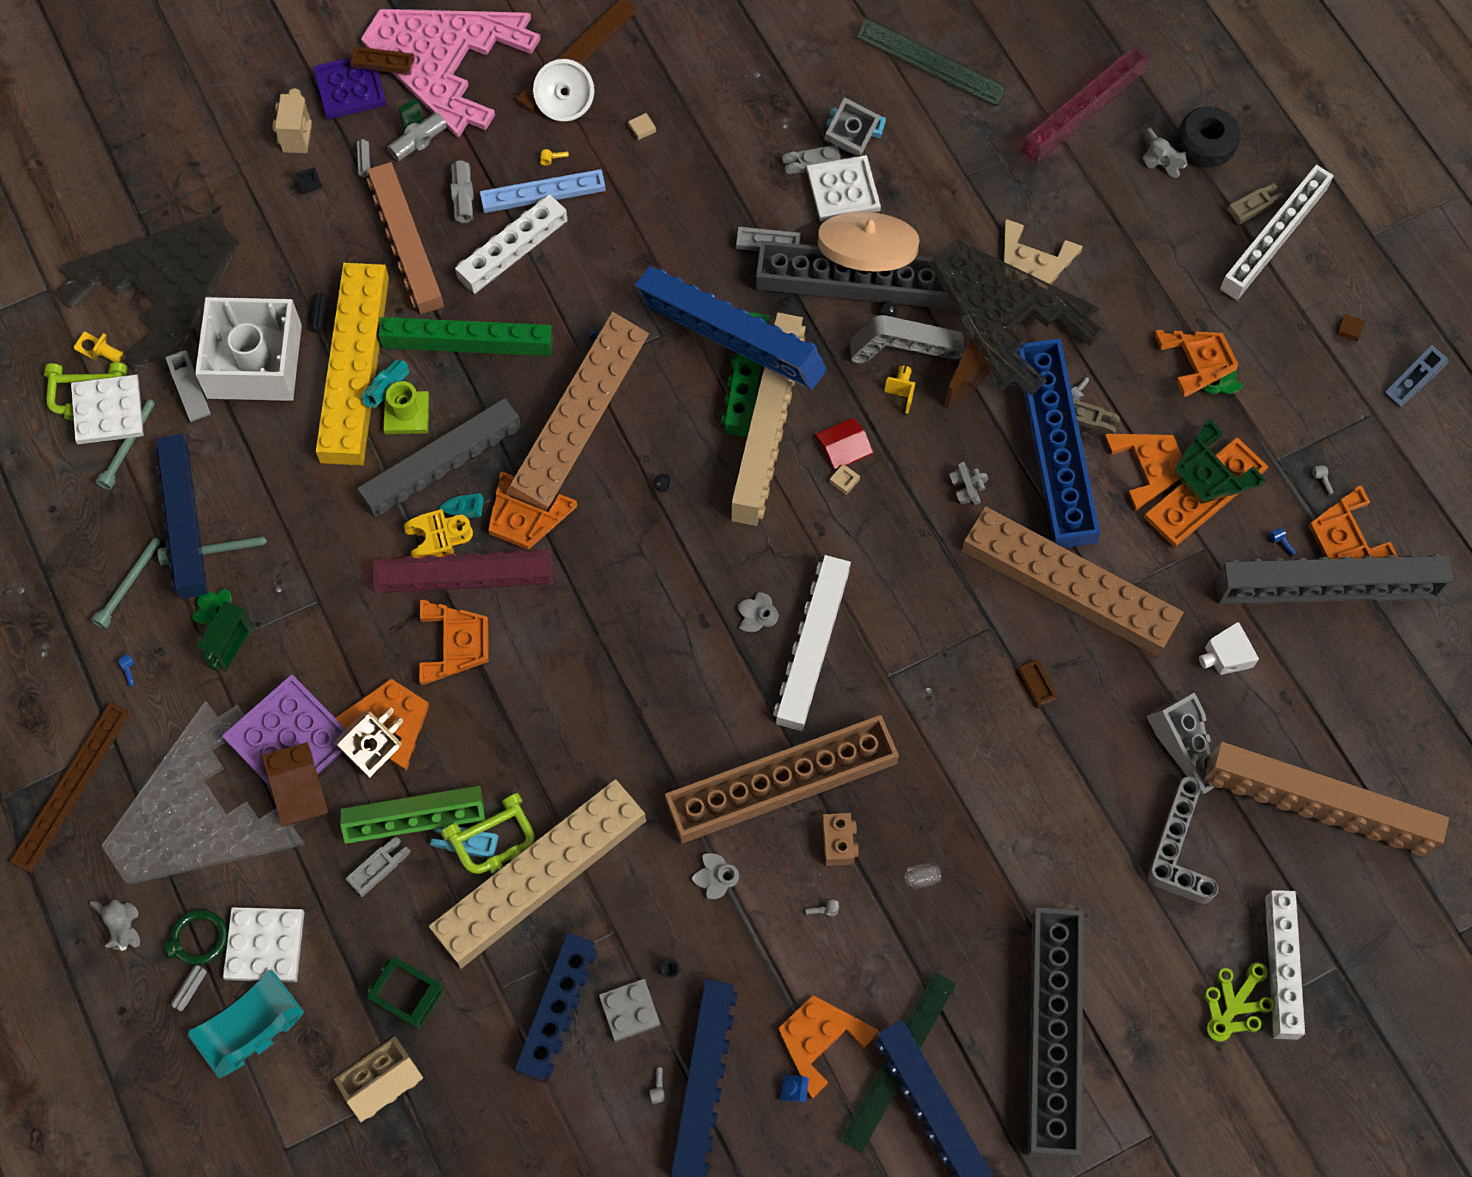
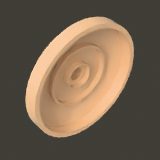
M849 212L833 216L820 226L818 247L828 259L842 266L863 271H888L904 267L916 258L919 248V236L909 224L895 217L873 212Z

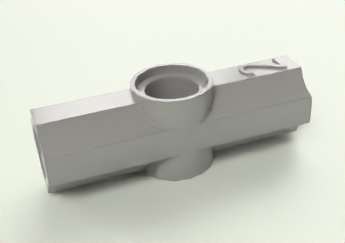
M435 112L419 124H410L405 129L404 135L387 146L388 150L396 161H400L415 149L423 150L426 148L431 138L444 130L447 124L443 117Z
M456 161L452 164L453 183H451L454 216L456 221L469 223V221L473 220L472 200H474L469 163L464 161Z

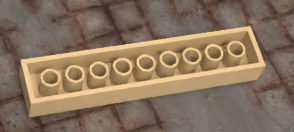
M777 313L775 325L780 327L783 332L787 334L793 333L801 341H805L806 326H802L803 317ZM764 367L732 500V521L758 526L759 519L764 517L765 501L768 500L770 491L769 484L774 475V462L778 458V446L783 436V424L786 423L787 407L790 405L792 397L791 390L792 386L795 385L794 381Z
M615 779L429 926L431 932L462 969L645 823V813Z

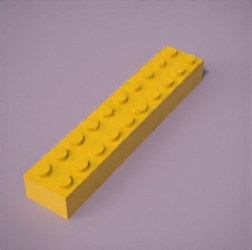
M343 263L316 454L320 463L364 465L371 407L368 408L363 404L361 396L372 385L371 383L376 377L380 348L381 317H384L389 282L386 265Z

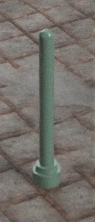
M147 400L142 408L143 425L155 405L153 400ZM136 437L125 438L107 471H103V473L98 475L95 481L98 486L106 490L113 488L116 482L114 480L116 478L115 473Z
M256 537L202 546L203 555L262 546L267 543L265 537ZM167 547L158 548L160 565H169V560L172 559L171 553L169 554Z
M159 538L151 540L105 608L95 612L90 619L92 623L104 630L107 629L111 623L112 612L160 545Z

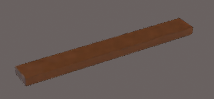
M619 0L556 60L568 59L582 65L637 13V7L627 0ZM534 81L516 97V102L531 113L538 107L533 93Z
M109 702L13 855L10 863L31 874L33 873L130 717V711Z

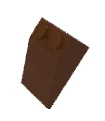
M972 335L948 387L945 408L949 409L982 384L987 374L991 376L998 355L995 352L996 343Z
M308 742L262 755L282 827L328 814Z

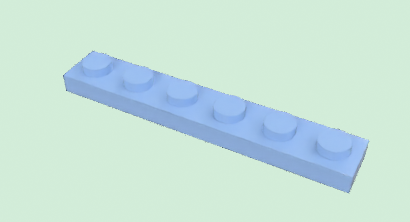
M600 169L480 191L484 213L536 204L540 199H544L549 194L555 200L606 191L602 170Z

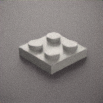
M645 979L599 995L615 1042L661 1026Z

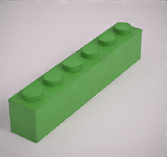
M475 786L341 809L340 825L344 842L347 844L447 827L455 823L459 825L485 820L481 787Z

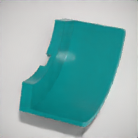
M270 969L234 1004L209 1021L191 1029L187 1035L220 1079L244 1066L245 1063L243 1061L256 1052L260 1055L273 1045L274 1042L271 1039L279 1032H287L300 1019L304 1011L275 972Z

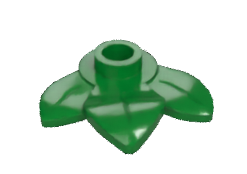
M1237 370L1203 387V390L1209 394H1217L1219 392L1233 394L1241 390L1243 384L1235 380Z
M223 588L217 594L208 591V594L198 596L197 603L200 609L191 615L192 619L203 625L212 622L223 602H231V593Z

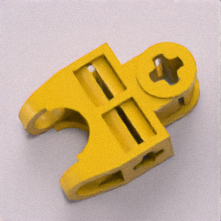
M442 509L417 516L404 525L406 534L426 537L425 541L418 545V548L410 552L411 559L415 562H432L455 556L453 546L467 543L473 536V530L466 516L455 515L445 518Z

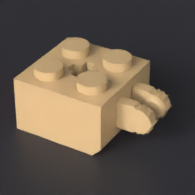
M295 88L291 89L289 94L280 95V101L276 103L277 119L273 121V131L277 133V143L281 145L283 152L307 153L312 121L309 117L305 98L301 95L300 90Z
M391 707L387 708L377 718L370 711L365 710L333 742L368 777H371L402 745L392 733L404 720L401 717L396 718L387 728L382 724L392 715L394 710ZM366 739H372L370 741L372 745L369 748L363 746Z

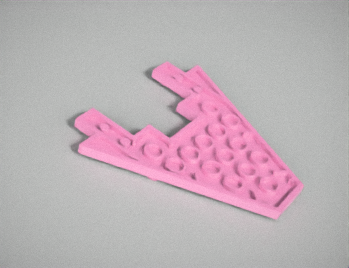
M380 9L361 38V41L366 48L414 53L415 60L411 75L392 74L432 113H439L446 122L447 128L456 137H460L468 123L486 130L495 116L493 109L462 98L468 87V81L453 74L468 49L487 55L495 41L532 54L540 41V34L525 29L531 20L530 13Z

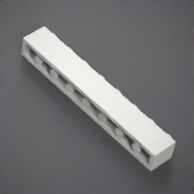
M1318 165L1311 170L1228 272L1220 290L1235 300L1241 297L1326 192L1334 175Z
M825 555L823 563H818L816 575H819L817 582L813 581L810 594L813 597L811 602L807 601L804 614L807 615L806 621H801L798 630V634L801 635L800 641H795L792 654L795 655L794 661H789L786 675H789L787 683L783 682L780 695L783 698L781 703H776L773 716H777V725L803 732L851 565L849 561Z

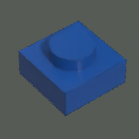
M784 1076L780 1100L784 1102L806 1103L809 1078L805 1076Z

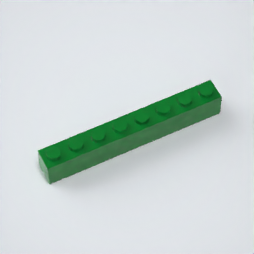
M381 317L379 330L382 348L535 356H551L553 334L551 325Z

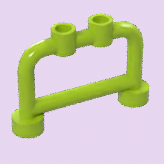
M118 362L109 364V374H62V366L46 364L44 375L48 377L46 403L49 410L56 414H64V418L67 420H74L73 403H67L65 406L55 403L57 383H74L126 376L127 366Z
M519 793L513 794L502 801L506 810L462 832L457 823L446 827L440 832L444 841L450 840L460 861L468 871L475 874L490 871L491 875L503 868L502 863L508 860L512 861L533 845L535 837L533 829L519 805L523 802ZM515 816L525 834V841L499 855L491 857L479 865L474 864L462 842Z

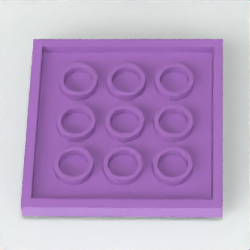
M291 674L224 733L222 738L270 786L262 755L308 742L318 775L342 753L333 742L346 729Z

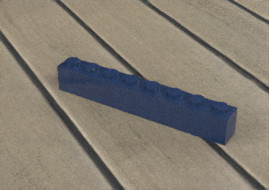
M183 433L158 438V447L155 448V455L157 460H160L157 472L159 478L162 479L159 489L161 496L165 500L162 503V511L164 516H167L164 528L166 534H169L170 539L166 541L169 554L171 553L172 559L169 560L170 570L172 573L174 572V578L171 579L174 592H178L181 599L208 594L188 443Z
M705 979L672 1177L708 1176L709 1163L705 1162L706 1153L712 1152L714 1138L709 1137L711 1127H716L718 1113L713 1111L715 1103H720L722 1088L717 1087L719 1078L724 1079L726 1064L722 1063L723 1054H728L730 1040L726 1039L727 1030H732L734 1016L730 1015L731 1006L736 1007L738 992H734V984Z
M901 1019L874 1036L876 1040L874 1045L881 1055L884 1054L888 1060L886 1065L892 1076H897L900 1081L899 1088L906 1099L909 1097L912 1102V1111L915 1117L923 1121L926 1127L924 1132L931 1143L935 1142L939 1149L937 1155L944 1165L947 1164L952 1172L950 1177H994L904 1020Z

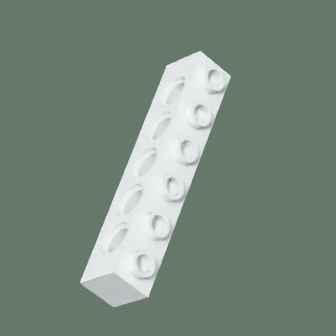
M550 194L544 199H540L529 211L523 212L515 222L509 223L502 232L491 237L489 242L483 247L477 248L470 257L459 262L455 268L457 279L473 294L477 293L566 223V209Z
M1272 890L1265 897L1271 999L1274 1002L1272 1010L1273 1038L1298 1040L1305 1035L1296 891Z

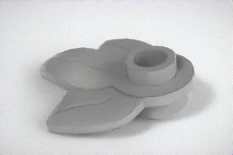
M758 592L755 600L746 599L737 605L739 612L745 617L739 629L745 632H756L763 626L771 627L776 624L779 617L777 609L772 606V599L765 593ZM770 613L768 617H764L765 614Z
M707 853L703 854L705 868L698 871L692 877V881L697 886L707 889V899H719L725 895L728 888L737 884L739 872L733 865L726 864L722 856ZM729 873L731 874L732 878L730 880H725L723 878V875Z

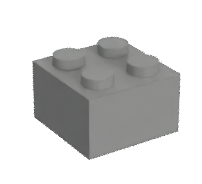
M844 97L826 132L824 140L859 157L862 155L881 116Z

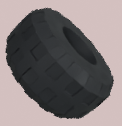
M1204 106L1193 109L1184 117L1177 134V146L1181 152H1186V159L1191 161V163L1201 167H1216L1225 164L1233 157L1240 141L1241 131L1238 122L1230 113L1218 107ZM1201 134L1211 135L1215 137V139H1207Z

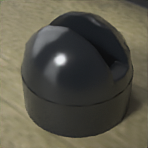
M888 301L881 308L879 314L895 318L897 307L891 301Z
M659 474L655 477L654 486L657 490L668 492L670 475Z
M667 958L661 964V972L667 978H674L680 972V965L677 960ZM671 961L674 973L669 974L667 962Z

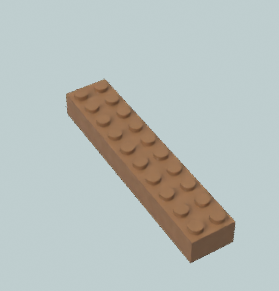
M612 311L506 492L507 494L519 501L547 511L648 337V332Z
M986 506L963 544L962 552L1158 658L1184 613L1180 609Z
M882 715L666 793L665 802L681 844L897 765L899 755Z
M1221 742L1209 755L1203 781L1209 782L1213 787H1224L1230 789L1236 795H1248L1254 797V800L1257 802L1275 804L1281 810L1299 812V815L1305 818H1317L1326 825H1337L1343 827L1347 832L1361 833L1366 835L1368 839L1382 840L1388 842L1392 847L1412 850L1411 852L1415 855H1428L1444 844L1449 817L1225 742Z

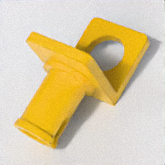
M83 332L74 346V350L96 361L98 356L102 355L112 362L119 363L124 352L107 344V335L104 333L98 339L87 332ZM85 340H91L94 342L95 347L87 351L83 349L82 343Z
M900 366L896 378L887 377L885 392L908 397L905 413L909 414L915 382L909 381L912 372L911 368L907 366L905 373H903L905 366Z

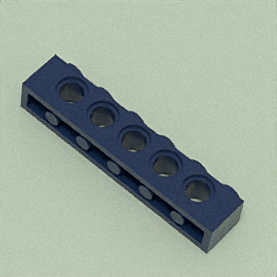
M567 933L516 1065L515 1071L517 1074L545 1083L546 1078H551L555 1068V1064L552 1063L555 1054L559 1055L564 1043L561 1040L564 1031H569L572 1023L570 1014L572 1009H577L581 999V995H578L581 986L585 987L589 978L587 969L590 963L594 964L598 954V950H595V942ZM574 958L582 960V964L577 968L569 966L570 961ZM569 980L573 982V987L568 991L560 988L564 981ZM556 1003L565 1005L561 1013L552 1012V1007ZM547 1026H554L556 1028L555 1034L549 1037L545 1036L543 1031ZM538 1049L547 1050V1056L544 1059L538 1060L534 1057Z

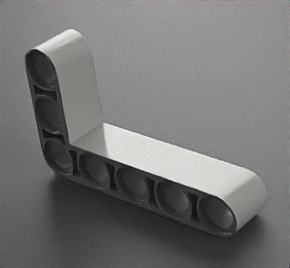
M885 315L872 318L850 339L851 359L855 363L869 361L886 345L948 359L962 358L965 352L964 338L961 332Z
M1189 776L1182 779L1175 791L1148 871V880L1156 887L1192 901L1207 904L1218 893L1216 881L1176 865L1201 790L1200 782L1196 778ZM1183 786L1190 787L1193 790V793L1189 794L1185 792ZM1176 807L1184 808L1186 814H1180ZM1169 828H1176L1179 831V835H1173ZM1162 849H1169L1172 852V856L1164 855ZM1155 870H1162L1165 873V878L1158 877ZM1178 878H1184L1188 886L1180 885ZM1200 887H1207L1210 890V895L1203 894Z

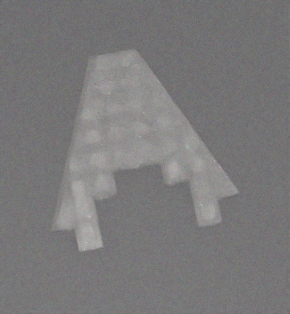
M208 702L203 703L101 845L127 885L305 844L293 827L296 824L282 827L277 808L258 819L246 801L226 814L205 783L206 780L224 769L213 753V750L226 742L222 735L245 716L238 705L217 717Z

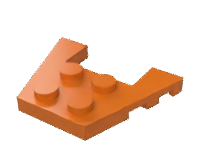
M1164 330L1155 331L1154 337L1161 350L1182 346L1193 367L1195 374L1178 377L1177 385L1183 397H1187L1237 370L1238 362L1223 333L1195 332L1194 335L1183 334L1182 331H1174V334L1164 333Z
M1105 435L1104 440L1111 455L1130 449L1133 450L1147 483V486L1129 490L1128 497L1134 511L1139 510L1144 504L1149 501L1151 502L1157 495L1180 481L1173 473V470L1183 456L1173 435Z
M501 471L499 486L496 490L495 505L493 506L489 525V534L529 550L577 507L576 500L561 494L558 495L549 512L514 499L506 492L515 476Z
M1362 485L1355 488L1353 492L1346 495L1335 506L1329 508L1310 523L1309 528L1324 557L1329 559H1339L1346 556L1352 559H1359L1364 556L1383 558L1394 555L1398 557L1391 542L1373 548L1368 547L1351 511L1368 506L1370 503Z
M420 600L421 622L444 621L443 662L420 663V685H425L489 662L487 616L464 610L458 611L445 605H436L426 600Z
M390 679L335 719L347 729L365 710L370 711L377 718L387 708L391 707L394 710L392 715L382 724L387 728L396 718L401 717L404 721L392 733L401 739L402 745L389 760L406 771L429 703L393 679Z
M814 995L778 1028L799 1075L809 1078L807 1092L811 1099L828 1084L825 1078L811 1065L845 1031L863 1048L867 1047L875 1039L874 1036L880 1032L878 1029Z

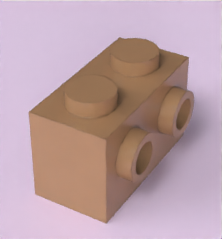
M851 813L823 814L822 828L825 866L853 865L855 857H858V843H853V834L857 833L856 820L851 819Z

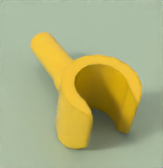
M545 149L541 152L540 164L544 166L550 165L551 159L569 157L568 152L552 153L550 150Z

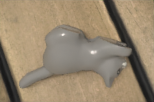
M1148 128L1147 134L1151 143L1147 153L1143 156L1145 165L1152 169L1157 165H1161L1171 177L1178 178L1180 176L1178 169L1187 166L1186 152H1177L1170 146L1167 140L1157 137L1153 130Z
M112 900L110 904L103 907L99 902H90V906L101 914L103 922L109 928L111 938L105 945L106 948L123 951L126 950L128 944L134 948L140 946L139 935L131 926L132 920L138 918V910L133 904L128 902L122 904L118 900Z

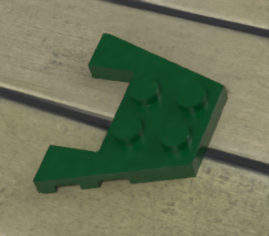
M1211 419L1206 422L1201 432H1199L1192 445L1173 470V473L1201 504L1261 487L1267 481L1254 466L1236 478L1207 447L1223 434Z

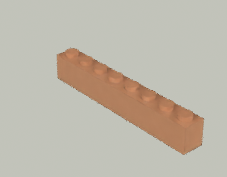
M392 162L368 169L370 178H366L369 189L375 191V194L372 196L376 207H381V211H378L382 223H387L388 227L385 228L388 240L392 239L394 242L391 248L394 256H399L400 261L397 264L400 273H405L406 278L403 279L407 291H412L413 295L410 296L413 308L418 307L419 313L424 314L444 307L440 290Z

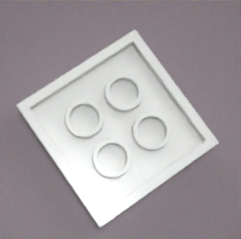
M867 155L807 166V174L820 222L843 213L880 211L881 206Z
M137 375L71 383L75 440L77 445L144 436L139 378Z
M232 908L223 978L225 980L259 981L268 970L272 969L281 982H297L304 911L300 909Z

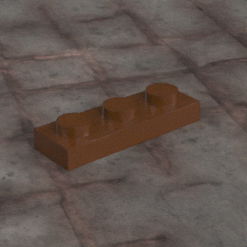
M354 46L350 63L352 68L411 75L415 57L414 53Z

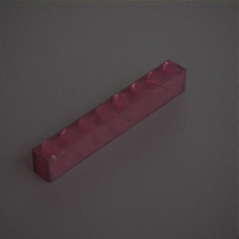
M1134 45L1026 136L1022 152L1038 164L1144 74L1151 56L1137 45Z
M544 549L536 550L535 552L515 551L506 554L493 552L487 555L471 553L467 556L449 554L446 557L427 555L424 558L406 556L402 559L385 557L380 560H373V586L376 594L554 584L552 551Z

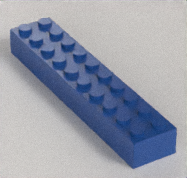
M649 266L635 284L649 309L811 391L827 371L823 364V359L819 356L817 347L809 341L803 342L795 334H787L777 325L773 324L771 326L762 318L749 315L742 308L736 309L728 301H720L710 292L704 293L693 284L688 285L677 276L671 277L661 268L657 270Z
M1061 338L1018 344L1016 357L1052 542L1063 548L1097 544L1100 529ZM1059 410H1062L1063 412L1067 413L1068 417L1063 416V414Z

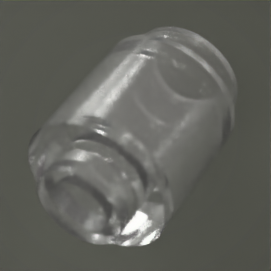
M929 862L908 867V872L905 873L906 884L908 887L911 886L913 890L935 886L937 882H941V873L937 863L931 864Z

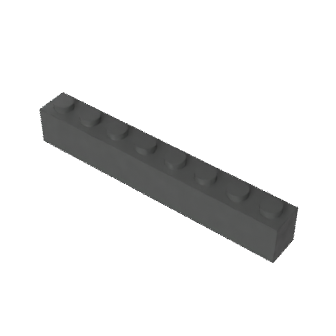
M504 398L357 488L361 499L374 517L386 513L390 507L404 502L414 492L422 491L426 488L427 484L443 478L447 472L453 468H459L471 457H477L487 447L494 446L505 436L516 433L521 427L518 414Z

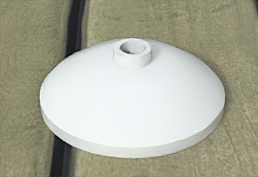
M559 59L549 62L538 72L534 81L533 93L536 104L546 116L557 121H572L581 117L590 108L594 98V84L589 72L582 65L572 60ZM563 88L568 90V94L565 96L561 94V89Z

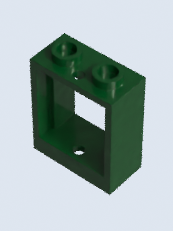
M224 601L198 643L197 648L209 668L216 671L221 669L227 672L252 630L253 624L244 609Z
M393 956L391 960H387L382 966V974L379 979L373 981L369 986L367 998L374 1005L419 1031L445 989L441 983ZM397 967L430 986L411 1016L378 997Z

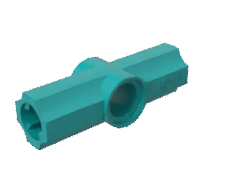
M395 360L386 370H382L373 380L372 385L362 394L363 404L368 408H376L386 398L387 389L393 383L403 381L410 372L408 364L403 360Z

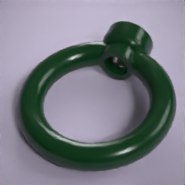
M194 910L177 920L172 928L170 940L163 943L170 960L177 957L187 964L203 965L215 960L224 951L228 941V929L224 920L216 913L208 910ZM197 919H205L212 922L218 930L217 944L211 951L203 955L188 954L184 951L180 942V934L183 928L191 921Z

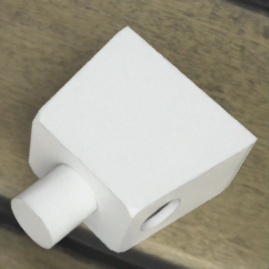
M1239 622L1210 639L1205 647L1207 653L1199 656L1200 664L1204 669L1214 665L1217 672L1221 675L1253 668L1259 660Z

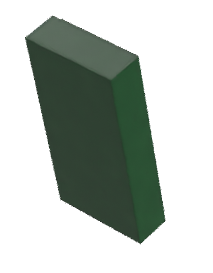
M416 98L398 107L403 132L410 124H419L423 121L420 105Z

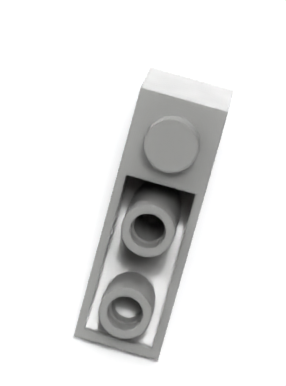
M184 350L165 357L190 422L210 416L209 407L187 351Z

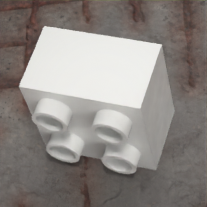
M206 297L195 374L207 399L293 401L302 325L292 299Z

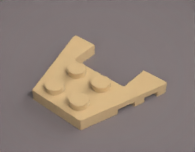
M1006 219L1004 228L1003 280L1043 293L1057 279L1064 268H1067L1072 260L1081 253L1083 246L1065 240L1058 257L1019 244L1018 241L1024 225Z

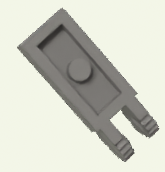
M836 145L797 153H785L782 156L784 163H790L785 166L787 174L807 173L808 165L841 160Z
M398 837L393 838L383 848L380 847L346 878L347 882L361 897L366 895L395 869L398 863L402 862L410 854L408 847L401 849L393 858L388 854L399 846L401 840Z

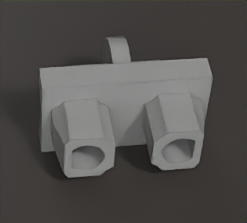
M965 462L959 463L960 469L949 474L954 486L962 483L966 485V488L956 491L958 500L961 504L973 501L977 505L981 501L975 486H978L979 491L984 490V483L988 481V476L986 473H980L979 469H974L972 471L974 476H971Z

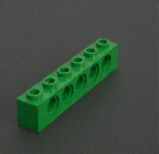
M748 312L749 315L753 317L758 316L769 324L770 315ZM737 353V357L733 356L731 369H734V375H729L728 388H731V392L726 394L725 406L728 409L727 413L723 412L721 425L725 426V434L748 437L758 396L762 365ZM747 372L749 375H742L741 373ZM739 391H745V392H747V393H745V394H739L738 392H739ZM735 410H742V411H744V412H742V413H736V412H734V411H735Z

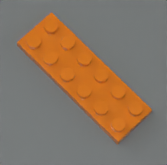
M1238 437L1216 454L1217 458L1236 478L1253 466L1261 475L1268 469V466ZM1182 483L1148 511L1144 518L1176 548L1239 493L1201 504Z

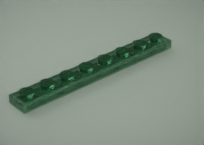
M865 18L858 34V38L997 106L1000 104L1008 87L869 18Z
M937 972L934 973L906 1023L920 1049L956 986V983ZM887 1059L840 1142L860 1154L864 1151L901 1084L897 1076H892L886 1065L888 1063Z

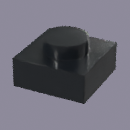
M315 167L295 173L302 194L322 188Z

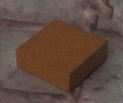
M1344 314L1337 335L1358 341L1365 320Z

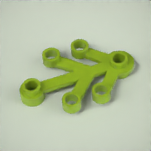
M1256 962L1248 967L1246 972L1248 978L1235 997L1231 983L1233 972L1228 968H1223L1218 972L1217 979L1221 983L1227 1008L1222 1016L1218 1005L1220 991L1215 987H1210L1206 990L1204 997L1209 1004L1212 1018L1207 1025V1033L1214 1041H1225L1234 1032H1256L1261 1028V1021L1255 1016L1248 1018L1244 1022L1230 1023L1235 1015L1253 1012L1269 1013L1273 1010L1274 1002L1268 997H1264L1258 1002L1244 1003L1256 983H1261L1268 975L1267 968L1262 963ZM1255 968L1261 969V976L1255 973ZM1223 972L1227 973L1229 980H1224L1221 974ZM1213 991L1216 994V999H1211L1208 993ZM1263 1001L1269 1003V1009H1265L1262 1006ZM1251 1020L1255 1021L1257 1028H1252L1249 1022ZM1216 1025H1221L1224 1032L1219 1033L1216 1030Z

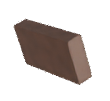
M1038 658L1017 667V672L1037 709L1058 700L1059 697Z

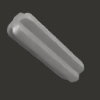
M365 139L357 141L358 175L363 178L369 176L368 169H370L369 142L365 141Z
M198 965L193 967L171 1002L173 1008L179 1011L184 1010L206 975L207 971Z

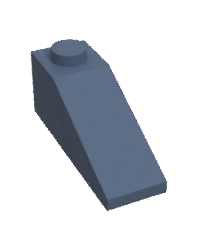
M1431 345L1385 393L1402 407L1449 363L1448 358Z

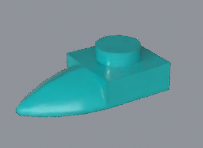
M480 493L454 497L443 503L439 509L450 515H464L467 518L481 517L484 497Z

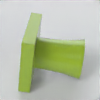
M406 381L393 383L386 392L384 433L428 434L429 392L416 391L415 387Z

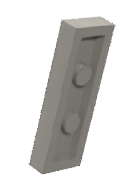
M739 227L736 249L760 251L761 240L800 244V233Z

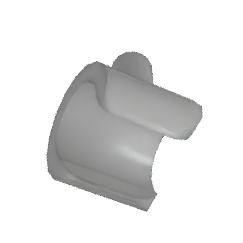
M1085 377L1079 386L1072 388L1073 399L1080 401L1084 397L1081 391L1089 382V378Z
M1323 465L1315 466L1312 470L1314 479L1321 478L1328 494H1333L1334 492L1328 481V468Z
M827 900L826 907L806 908V914L825 913L828 916H836L839 911V903L835 900Z
M656 1068L657 1088L649 1090L652 1104L664 1100L662 1068Z

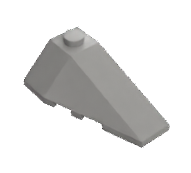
M1189 694L1147 715L1157 738L1187 777H1194L1200 782V794H1205L1215 788L1209 782L1203 781L1209 755L1211 754L1208 744L1211 742L1210 735L1206 734L1204 725L1206 716L1196 694Z

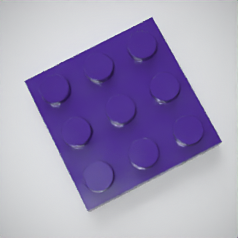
M351 58L313 66L327 120L386 106L378 71L352 68Z

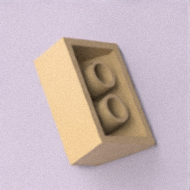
M394 1036L337 1076L334 1081L360 1122L372 1117L386 1104L393 1102L407 1089L413 1088L423 1077L396 1036Z

